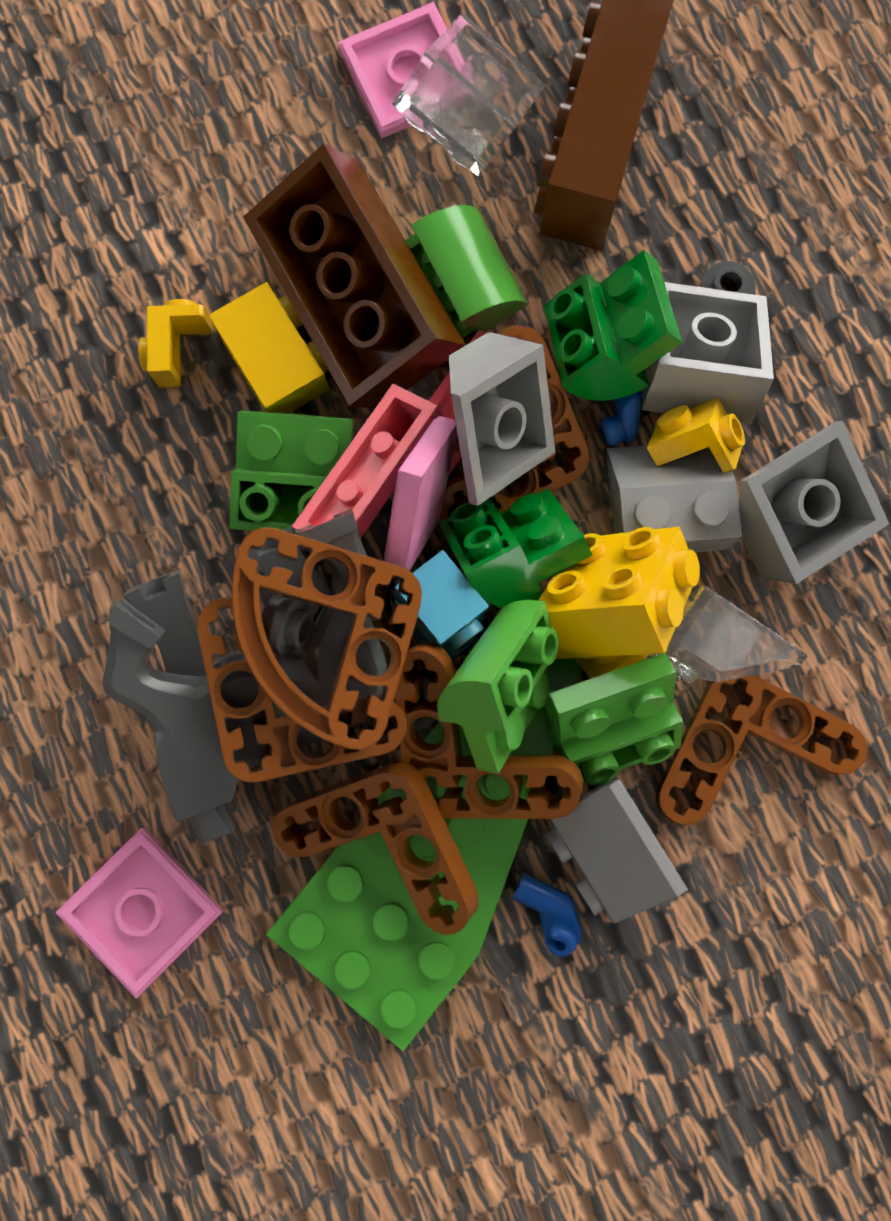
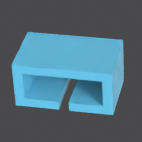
M442 550L413 572L414 576L419 580L422 589V601L413 634L420 643H435L442 647L452 660H455L480 639L478 635L485 629L481 623L489 606L478 592L472 588L469 581L444 550ZM398 584L395 586L394 606L406 605L407 595L399 592Z

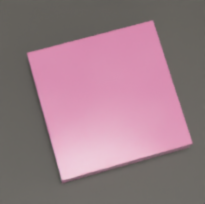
M434 2L337 42L338 50L381 139L472 101L478 96V90Z
M442 416L434 419L398 470L384 556L385 562L401 566L410 571L440 521L457 432L455 420Z
M143 827L56 914L135 998H138L225 910L162 844Z

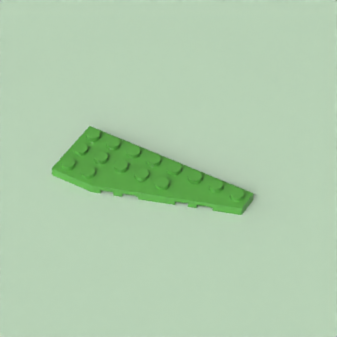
M576 658L555 659L551 665L547 666L544 671L548 675L550 683L547 701L550 700V693L578 683L582 667ZM544 706L537 710L524 731L520 746L513 750L510 756L552 755L555 744ZM440 722L424 739L425 743L437 744L445 739V731ZM459 724L462 756H472L462 725ZM486 774L478 779L480 791L489 799L501 800L510 795L509 784L503 777L497 774ZM463 775V776H462V778H461V780H460V782H459V784H458V786H457V787H464V790H463V793H462V798H463V799H466L465 794H464V791H465V783H466V780H467V776H466V775ZM522 775L523 788L520 797L526 799L531 787H526L528 776ZM429 776L427 779V784L432 788L434 797L441 798L448 787L438 786L436 777ZM390 786L377 797L378 804L381 805L385 800L394 797H401L403 800L407 797L402 788L394 790ZM444 818L479 897L478 909L465 927L455 934L443 935L434 932L425 925L417 912L381 832H377L337 846L266 935L392 1043L404 1051L479 956L528 819ZM411 835L410 846L414 854L422 860L434 861L436 852L431 841L421 835ZM439 871L436 875H439L441 880L445 874L443 871ZM442 895L438 898L442 906L448 904L454 910L458 908L455 900L445 901Z

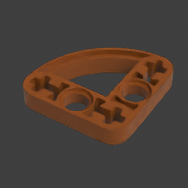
M264 527L252 531L241 543L235 562L232 580V613L238 642L253 676L267 696L282 712L311 733L349 749H364L375 744L382 737L386 729L421 606L422 589L419 580L411 571L401 566L277 528ZM266 541H272L278 544L276 554L279 557L294 562L298 556L297 548L309 551L310 555L300 570V588L287 584V580L293 573L291 570L273 567L268 576L256 573L258 562L248 558L250 549L261 550ZM324 559H334L345 567L348 580L345 589L340 594L334 596L324 595L314 587L311 576L316 563ZM392 578L400 581L398 590L400 593L407 595L406 605L394 606L388 621L389 625L400 624L401 628L398 637L385 629L364 628L366 615L375 621L380 620L384 600L375 596L376 586L384 587L388 585ZM259 588L354 616L327 710L303 694L288 678L276 660L262 623ZM370 638L383 641L389 647L391 653V663L388 669L377 676H369L363 673L356 662V651L359 645ZM349 676L363 685L383 686L380 700L374 695L367 694L363 709L364 714L373 717L372 725L369 730L365 728L359 729L355 738L347 737L348 726L338 721L342 709L352 710L355 707L359 691L345 690Z

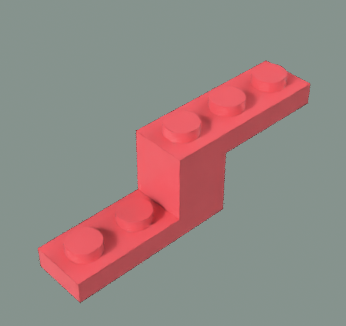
M479 329L470 343L485 335L486 332ZM450 371L429 401L395 384L391 385L292 525L295 530L311 524L312 526L322 524L334 519V515L352 509L360 538L364 535L394 492L398 470L433 420L437 419L438 416L455 420L451 397ZM457 432L448 477L461 459Z

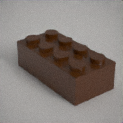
M602 0V3L591 1L582 35L584 40L581 51H576L568 81L570 88L566 101L561 102L553 132L555 138L551 152H547L539 177L538 187L540 189L534 214L543 216L541 235L600 251L603 250L674 0Z
M323 143L243 216L349 406L375 409L392 384L408 390L448 360L450 354L466 346L358 159Z

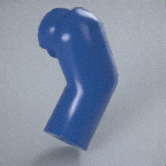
M640 391L623 398L613 399L615 416L605 417L599 423L603 441L607 446L613 447L621 442H625V445H628L638 435L642 406Z
M523 872L511 899L539 912L545 936V946L550 953L559 957H566L572 954L582 937V928L573 898L568 893Z

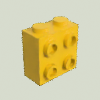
M680 526L661 529L642 527L631 532L609 535L585 534L584 537L592 556L553 575L539 601H545L552 628L558 634L559 647L556 659H590L624 655L647 656L665 653L675 628L682 622L683 609L690 592L698 584L700 577L698 557L693 550L688 549Z

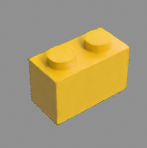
M268 282L261 284L208 315L217 334L265 412L290 414L329 391L324 374L329 371L313 341L306 344L296 328L303 325L288 296L284 295L278 299Z

